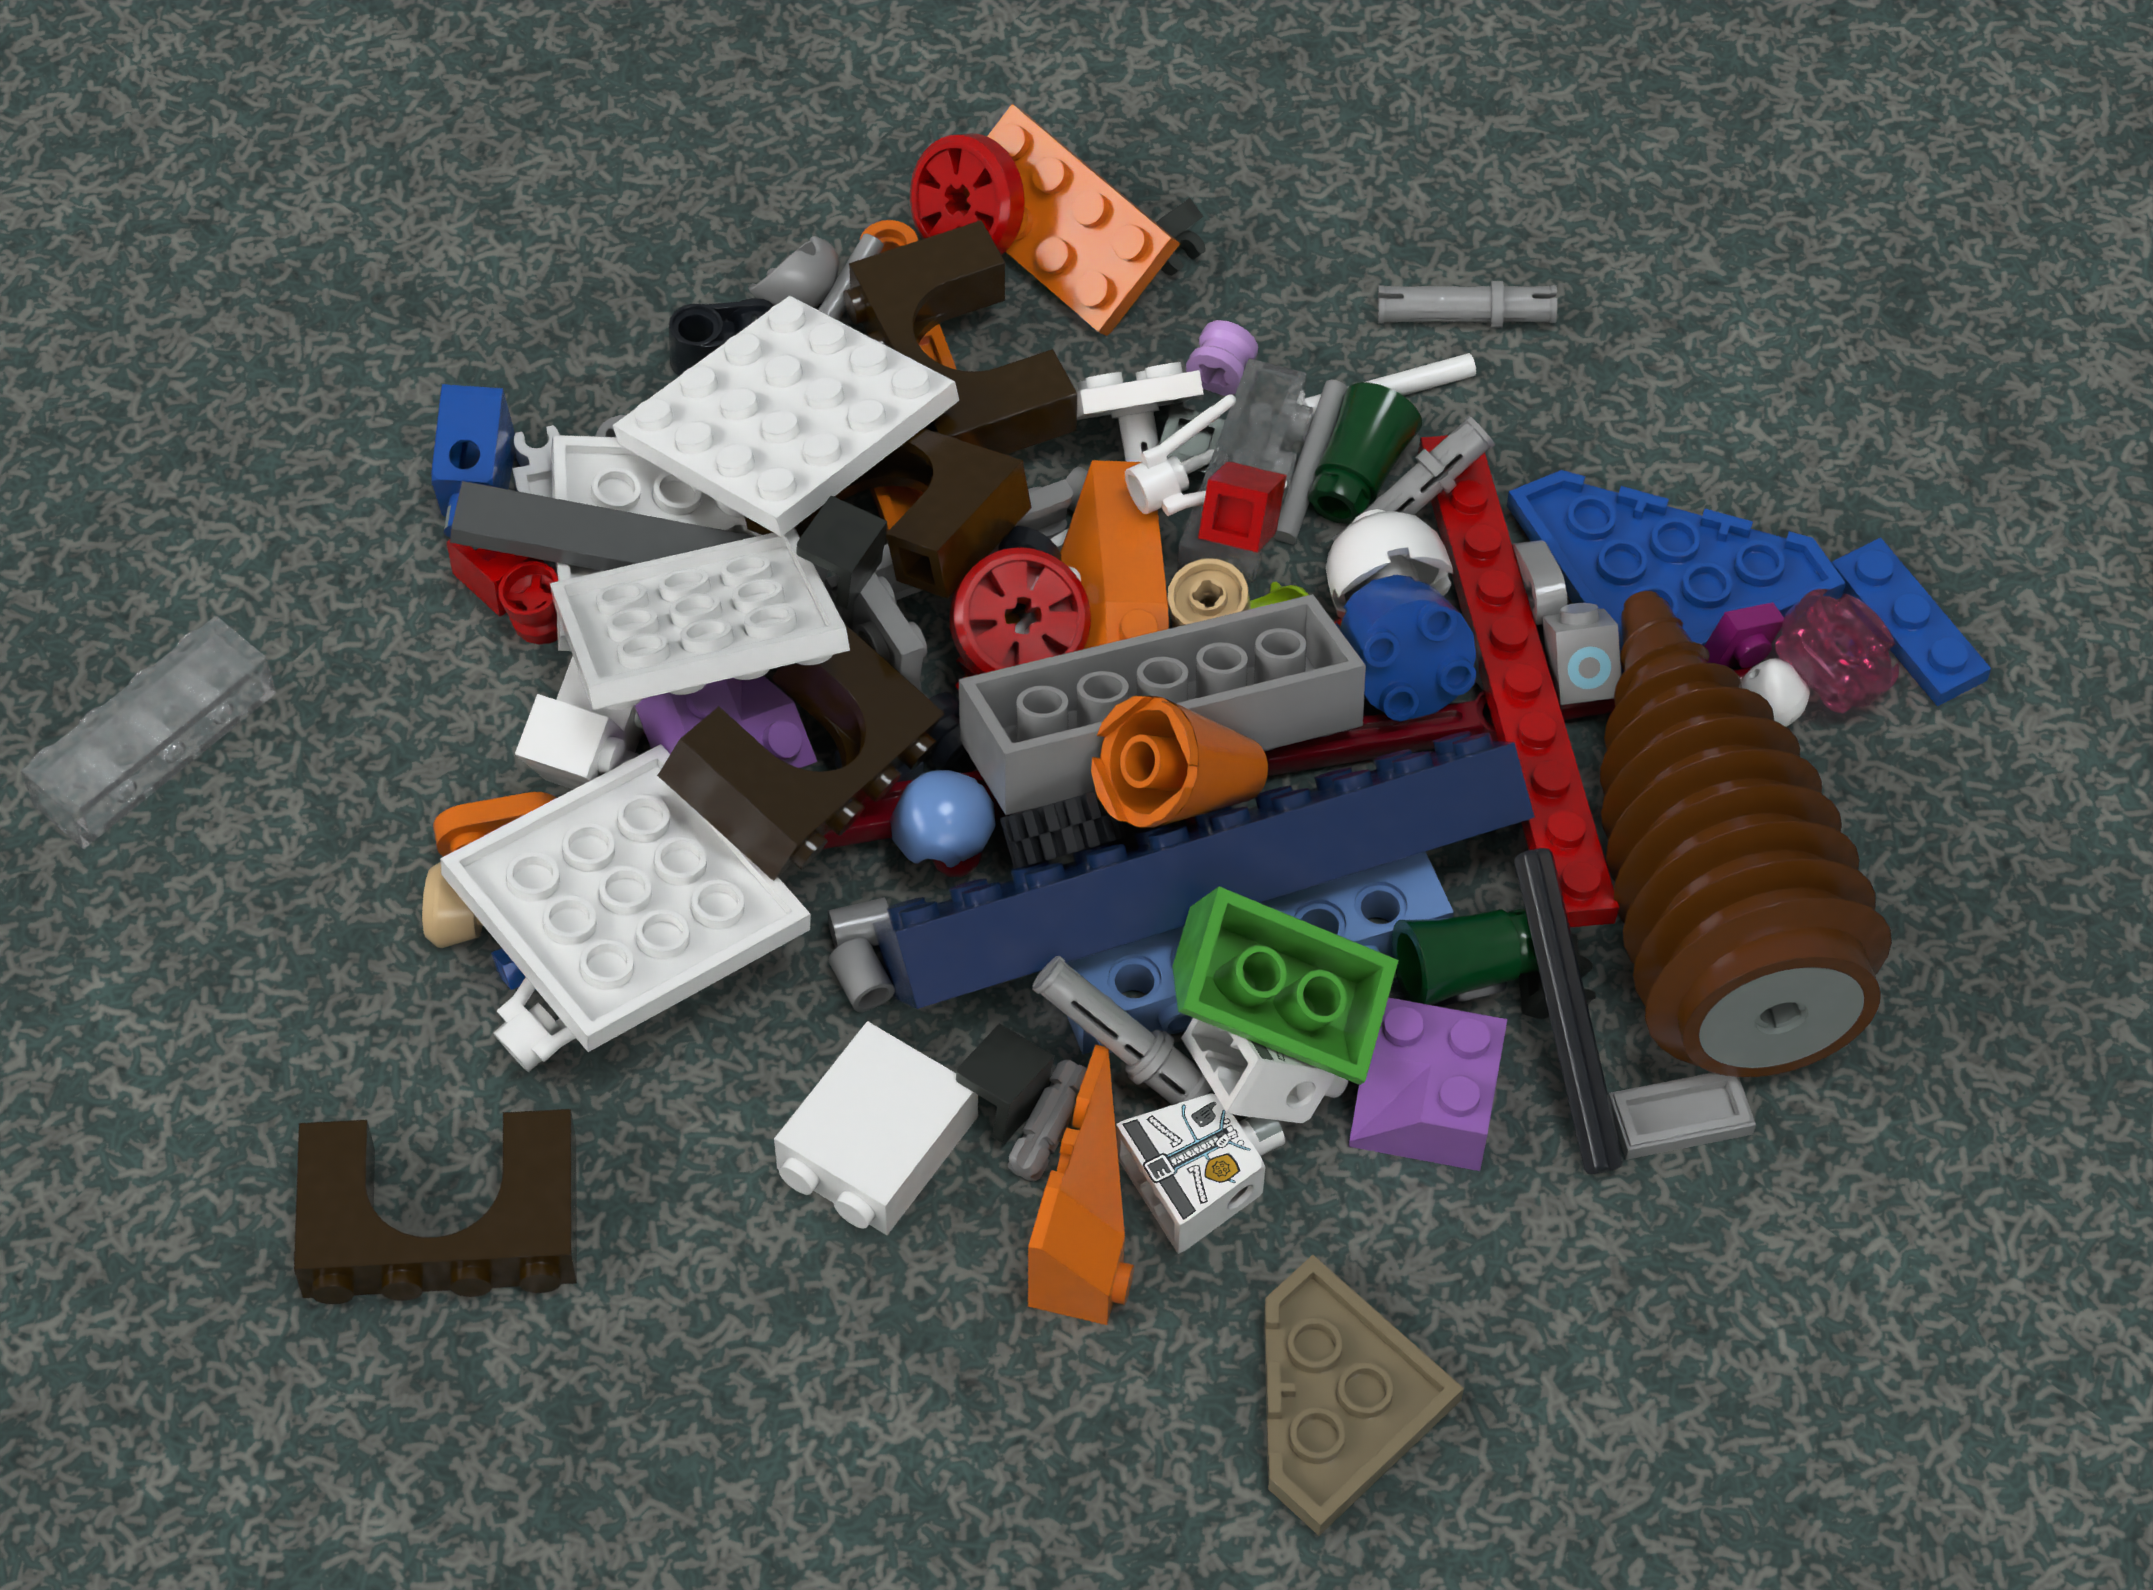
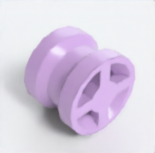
M1216 320L1208 323L1199 337L1200 348L1195 349L1191 353L1186 363V371L1200 370L1203 389L1223 396L1233 395L1239 391L1245 380L1244 369L1251 366L1258 354V344L1255 338L1238 324Z

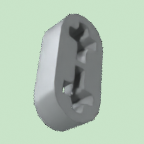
M1544 540L1513 543L1512 546L1536 626L1543 625L1542 616L1560 614V608L1568 605L1566 585L1562 571Z

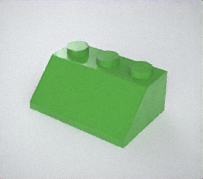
M1218 886L1190 907L1172 969L1178 1012L1361 1085L1366 1081L1399 960Z

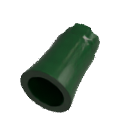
M1368 382L1355 383L1346 389L1337 423L1328 446L1316 468V479L1311 486L1308 500L1314 505L1315 511L1319 515L1336 523L1350 524L1368 508V505L1376 500L1387 476L1400 455L1422 427V417L1419 411L1406 397L1383 385Z
M1498 909L1474 915L1441 919L1398 920L1393 928L1392 955L1393 958L1399 960L1396 976L1407 1001L1434 1005L1450 997L1475 989L1516 980L1520 974L1539 971L1525 909L1509 912Z

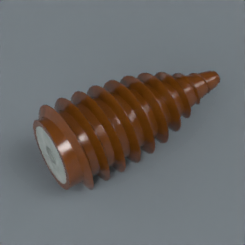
M1653 591L1635 593L1625 601L1624 610L1620 618L1623 638L1620 662L1625 672L1616 685L1614 693L1616 707L1610 714L1605 728L1604 739L1607 751L1600 768V784L1605 795L1601 817L1602 827L1608 838L1606 853L1608 869L1615 881L1614 900L1618 902V916L1624 923V947L1631 962L1634 964L1633 977L1635 989L1646 1006L1645 1021L1649 1034L1661 1049L1674 1058L1719 1075L1761 1077L1785 1073L1808 1066L1848 1045L1865 1030L1874 1018L1881 999V991L1875 975L1888 958L1892 944L1891 929L1884 917L1875 911L1876 893L1870 880L1858 871L1860 859L1857 848L1848 836L1841 833L1842 822L1840 812L1835 804L1822 794V780L1817 769L1806 759L1800 757V746L1797 737L1789 728L1774 721L1773 709L1764 697L1756 692L1742 688L1741 679L1733 669L1721 664L1708 663L1709 651L1707 648L1691 640L1683 629V622L1676 618L1665 599Z

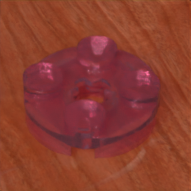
M1816 589L1807 593L1786 613L1782 623V635L1775 642L1776 652L1781 660L1788 662L1794 667L1799 676L1819 694L1822 702L1830 710L1837 713H1845L1853 706H1868L1889 690L1898 678L1899 662L1892 667L1891 658L1888 650L1895 645L1892 635L1880 617L1859 599L1845 593L1837 600L1830 596H1823L1829 589ZM1837 642L1845 649V652L1838 648Z

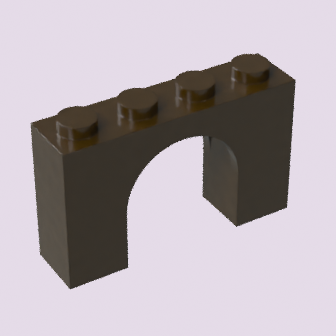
M982 220L849 263L850 289L844 290L843 296L851 321L855 325L862 323L868 337L956 383L959 401L924 427V429L1006 455L1077 431V392L1053 349L998 368L973 372L946 367L930 358L919 346V342L924 335L936 325L1005 301V261Z
M924 428L834 496L844 501L862 491L885 486H903L924 492L914 505L886 533L896 581L947 599L957 589L959 583L970 569L988 556L1032 508L1023 460ZM823 505L794 527L800 538ZM744 516L748 530L761 535L774 533Z
M846 624L850 651L833 654L829 660L816 665L794 663L781 666L772 678L778 686L829 732L839 750L842 768L818 772L792 766L769 752L718 706L679 739L657 775L773 881L793 863L801 870L804 869L827 844L828 840L823 837L831 829L838 836L843 834L865 809V806L861 804L865 798L869 796L875 803L878 802L901 777L898 769L903 764L911 770L915 769L937 744V741L930 734L945 713Z
M571 1109L503 1112V1174L501 1187L494 1203L479 1220L469 1227L456 1233L439 1237H419L403 1233L388 1225L375 1212V1147L367 1120L299 1123L294 1272L303 1298H313L324 1304H342L352 1300L356 1295L382 1294L388 1299L406 1301L418 1298L423 1292L451 1290L460 1296L477 1297L489 1293L492 1288L520 1287L531 1293H547L558 1289L561 1284L577 1283L576 1135Z

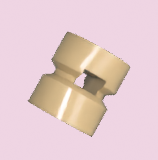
M1200 559L1186 564L1174 575L1168 586L1167 601L1173 628L1251 609L1249 588L1244 575L1233 564L1220 559Z

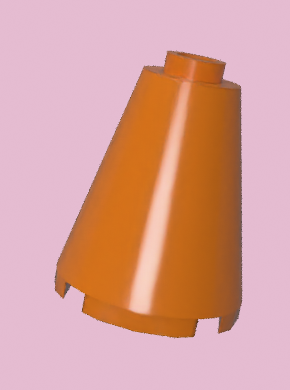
M1133 696L1113 708L1099 728L1097 736L1104 737L1100 758L1092 757L1091 766L1097 797L1108 814L1118 821H1125L1140 828H1155L1250 801L1262 791L1268 775L1266 754L1255 740L1158 696Z

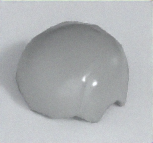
M812 236L810 241L805 242L798 250L789 255L777 268H770L767 271V277L757 284L752 283L748 289L756 298L768 300L774 306L788 296H792L816 309L824 301L836 280L839 270L837 251L825 239Z

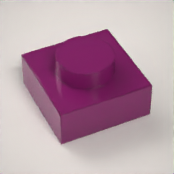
M1772 602L1725 612L1705 644L1709 651L1708 663L1721 664L1729 668L1736 666L1748 668L1764 660L1772 650V642L1786 622L1775 604Z

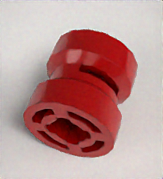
M538 561L521 562L510 568L502 577L498 589L499 599L518 636L527 642L540 645L550 644L558 640L557 612L550 583L558 581V576L553 568Z

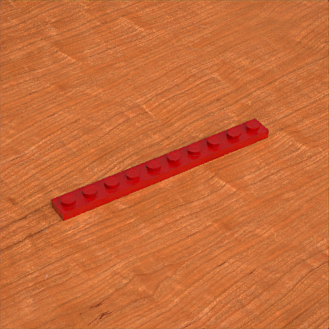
M1448 435L1420 437L1418 454L1423 449H1426L1428 452L1432 451ZM1484 452L1454 479L1457 486L1449 493L1442 490L1431 500L1442 542L1453 568V574L1451 573L1462 614L1474 634L1478 670L1498 741L1515 742L1535 818L1521 822L1529 850L1547 848L1553 852L1570 928L1615 924L1619 905L1614 900L1612 881Z

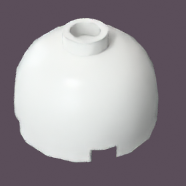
M1380 509L1366 511L1357 516L1352 524L1341 532L1333 542L1326 563L1330 594L1337 615L1340 618H1343L1347 611L1343 607L1352 594L1372 580L1392 575L1410 576L1415 581L1426 582L1444 596L1451 586L1448 573L1453 574V568L1446 548L1435 530L1416 515Z

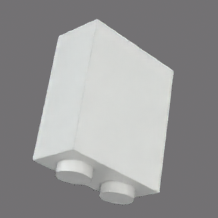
M867 1021L774 1138L777 1169L782 1179L796 1191L805 1195H810L815 1191L833 1202L836 1211L850 1224L858 1228H867L868 1225H871L885 1235H888L977 1119L978 1095L956 1081L955 1072Z

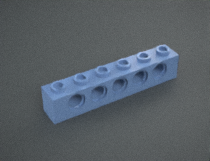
M1426 851L1261 902L1263 905L1392 958V933L1394 925L1398 920L1441 919L1453 917L1454 914ZM1378 917L1389 921V923L1376 924L1368 919ZM1184 926L1067 962L1070 967L1102 993L1110 997L1118 1006L1150 1032L1160 1030L1166 1031L1169 1034L1180 1033L1187 1029L1193 1017L1178 1012L1172 969ZM1136 990L1146 995L1140 998H1129L1122 993ZM1068 1017L1082 1055L1092 1052L1094 1045L1104 1046Z

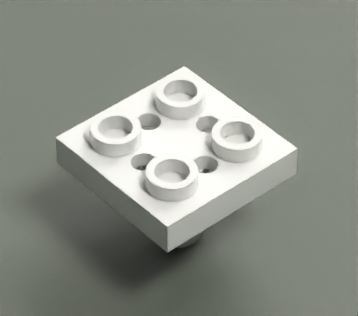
M1181 362L1147 367L1144 371L1136 372L1137 381L1123 383L1122 372L1085 378V381L1077 382V420L1112 415V419L1118 418L1125 461L1142 462L1141 453L1159 445L1154 412L1159 411V406L1182 403L1203 395L1200 370L1183 373Z

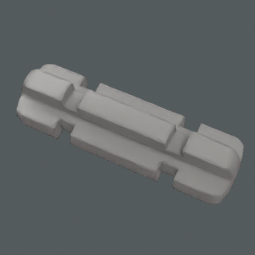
M1062 1060L1057 1064L1050 1077V1086L1046 1087L1022 1130L1024 1132L1023 1137L1017 1139L1009 1154L1008 1169L1014 1175L1033 1182L1041 1178L1050 1161L1048 1159L1049 1155L1055 1152L1065 1129L1073 1118L1076 1097L1086 1067L1077 1065L1071 1060Z

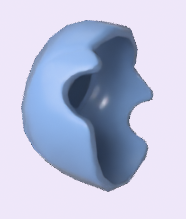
M935 770L923 773L908 784L890 818L892 840L910 861L918 864L925 859H935L944 862L950 868L959 864L960 861H965L981 853L996 826L994 802L983 785L978 784L975 778L949 770Z

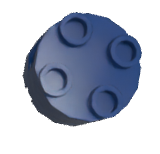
M1392 575L1372 580L1352 594L1343 608L1347 612L1342 618L1341 625L1339 626L1336 622V626L1366 665L1364 697L1371 705L1383 711L1387 717L1395 721H1405L1436 713L1455 700L1458 695L1468 692L1474 685L1476 679L1474 634L1462 614L1434 587L1427 583L1415 581L1410 576Z

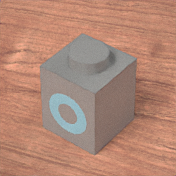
M1574 603L1561 607L1560 614L1542 616L1545 658L1559 704L1565 705L1614 698L1615 688L1621 677L1618 624L1604 608L1598 609V606L1592 603Z

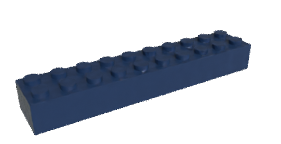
M1470 731L1448 735L1433 741L1435 751L1431 753L1430 751L1412 754L1411 749L1389 753L1374 759L1376 769L1372 771L1367 769L1353 772L1352 768L1348 767L1314 777L1316 788L1310 790L1309 788L1293 790L1292 786L1271 789L1259 793L1255 797L1257 806L1235 809L1229 806L1194 816L1196 824L1186 827V825L1172 827L1171 823L1155 828H1143L1133 833L1136 843L1130 845L1119 844L1111 846L1110 842L1074 852L1073 857L1075 861L1064 865L1062 863L1050 865L1049 860H1045L1032 865L1014 868L1011 870L1013 880L1002 884L1000 882L988 884L986 878L962 883L949 889L951 899L940 903L936 901L926 903L925 897H920L889 906L887 908L889 918L874 922L873 926L887 975L895 988L893 995L896 999L919 1009L1041 971L1056 956H1061L1065 960L1064 962L1067 963L1183 927L1190 907L1218 886L1261 903L1535 818L1515 742L1492 741L1490 733L1471 736Z

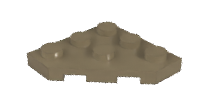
M1312 1255L1265 1298L1268 1490L1320 1536L1462 1400L1464 1388L1319 1259Z

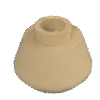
M440 861L429 869L426 877L422 922L425 937L436 947L446 948L478 938L483 924L441 875Z

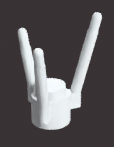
M1229 394L1160 445L1142 452V462L1126 469L1125 481L1135 505L1143 514H1149L1162 508L1165 514L1170 516L1186 508L1204 505L1206 491L1184 495L1182 492L1189 489L1187 475L1218 459V452L1211 449L1183 462H1180L1174 455L1168 458L1167 456L1234 406L1236 403L1234 395Z
M525 978L515 994L497 1010V1013L503 1018L505 1023L493 1034L514 1059L529 1073L541 1061L545 1062L562 1046L576 1037L560 1018L555 1021L539 1003H536L529 1011L524 1007L535 991V987Z

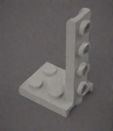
M1066 479L1045 487L1028 489L1032 508L1015 526L1035 529L1049 539L1065 531L1067 528V508L1071 504L1073 490ZM887 544L884 545L881 564L849 610L836 605L839 582L838 574L826 578L825 588L843 622L921 692L920 676L923 658L927 655L926 641L919 626L912 621L908 623L898 608L896 600L922 590L896 581ZM999 544L988 555L997 552Z

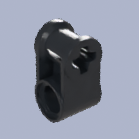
M751 298L740 302L693 303L680 307L674 311L669 321L670 365L672 370L678 376L682 375L684 371L693 367L715 351L729 338L752 323V316H756L758 319L774 305L765 299Z

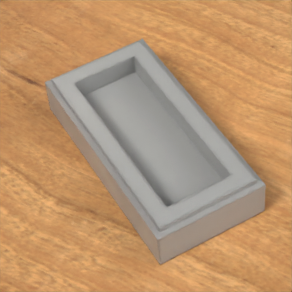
M1708 1073L1611 1092L1608 1095L1617 1135L1626 1160L1753 1135L1756 1127L1739 1077Z

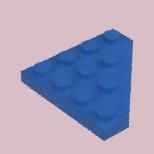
M1564 470L1525 484L1508 493L1506 506L1529 540H1544L1562 571L1566 592L1572 603L1596 604L1598 609L1604 608L1618 624L1620 654L1623 647L1620 619L1624 610L1623 606L1631 595L1641 591H1653L1665 599L1676 618L1683 622V629L1691 640L1705 646L1725 612L1773 602L1785 620H1789L1839 599L1843 595L1846 582L1812 537L1790 531L1787 538L1751 529L1753 521L1704 509L1703 515H1698L1669 507L1668 498L1623 486L1620 487L1619 493L1584 484L1586 476ZM1621 666V675H1622L1625 671L1623 670V668H1622V666Z

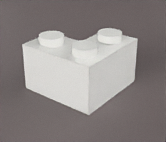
M572 656L557 699L537 694L515 755L546 781L575 789L639 756L635 751L644 729L635 706L621 710H611L606 707L593 710L574 657Z

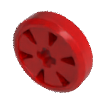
M981 134L949 135L936 140L923 152L912 175L910 206L914 224L920 237L925 239L982 220L1002 255L1012 245L1019 233L1025 207L1022 179L1012 157L998 142ZM964 189H968L970 193L968 198L963 194ZM965 201L971 205L969 210H966L964 206Z
M1020 547L1003 549L992 553L970 569L954 593L949 620L955 647L964 662L979 675L1083 650L1090 633L1091 611L1082 583L1065 563L1046 552ZM1017 603L1026 605L1025 613H1034L1036 622L1031 623L1025 629L1024 634L1015 632L1016 623L1007 624L1005 620V614L1010 613Z

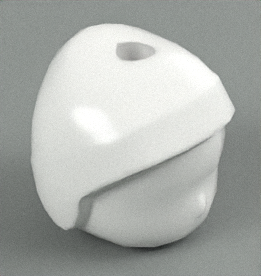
M1776 658L1768 659L1754 666L1741 679L1742 688L1756 692L1764 697L1773 709L1774 721L1779 722L1785 727L1796 721L1805 711L1810 694L1809 687L1804 677L1788 662Z

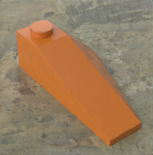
M1092 460L1060 552L1061 561L1068 567L1077 569L1080 573L1081 583L1089 600L1091 627L1084 649L1169 629L1168 599L1158 510L1149 514H1143L1135 505L1125 481L1126 469L1141 462Z
M1094 1045L1074 1106L1072 1128H1077V1130L1065 1129L1060 1144L1057 1172L1052 1170L1050 1172L1028 1245V1307L1108 1325L1113 1303L1125 1305L1133 1279L1134 1265L1124 1263L1125 1232L1108 1048Z

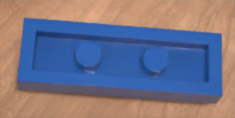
M1881 537L1831 562L1846 582L1843 594L1936 706L1988 680L1991 671L1990 666Z

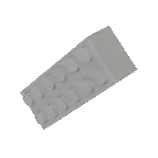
M1312 594L959 679L960 741L1004 814L1010 815L1095 791L1091 773L1092 757L1100 758L1104 737L1097 736L1103 720L1117 704L1133 696H1158L1168 699L1255 740L1264 751H1270L1277 747L1317 737H1326L1337 732L1363 726L1366 665Z

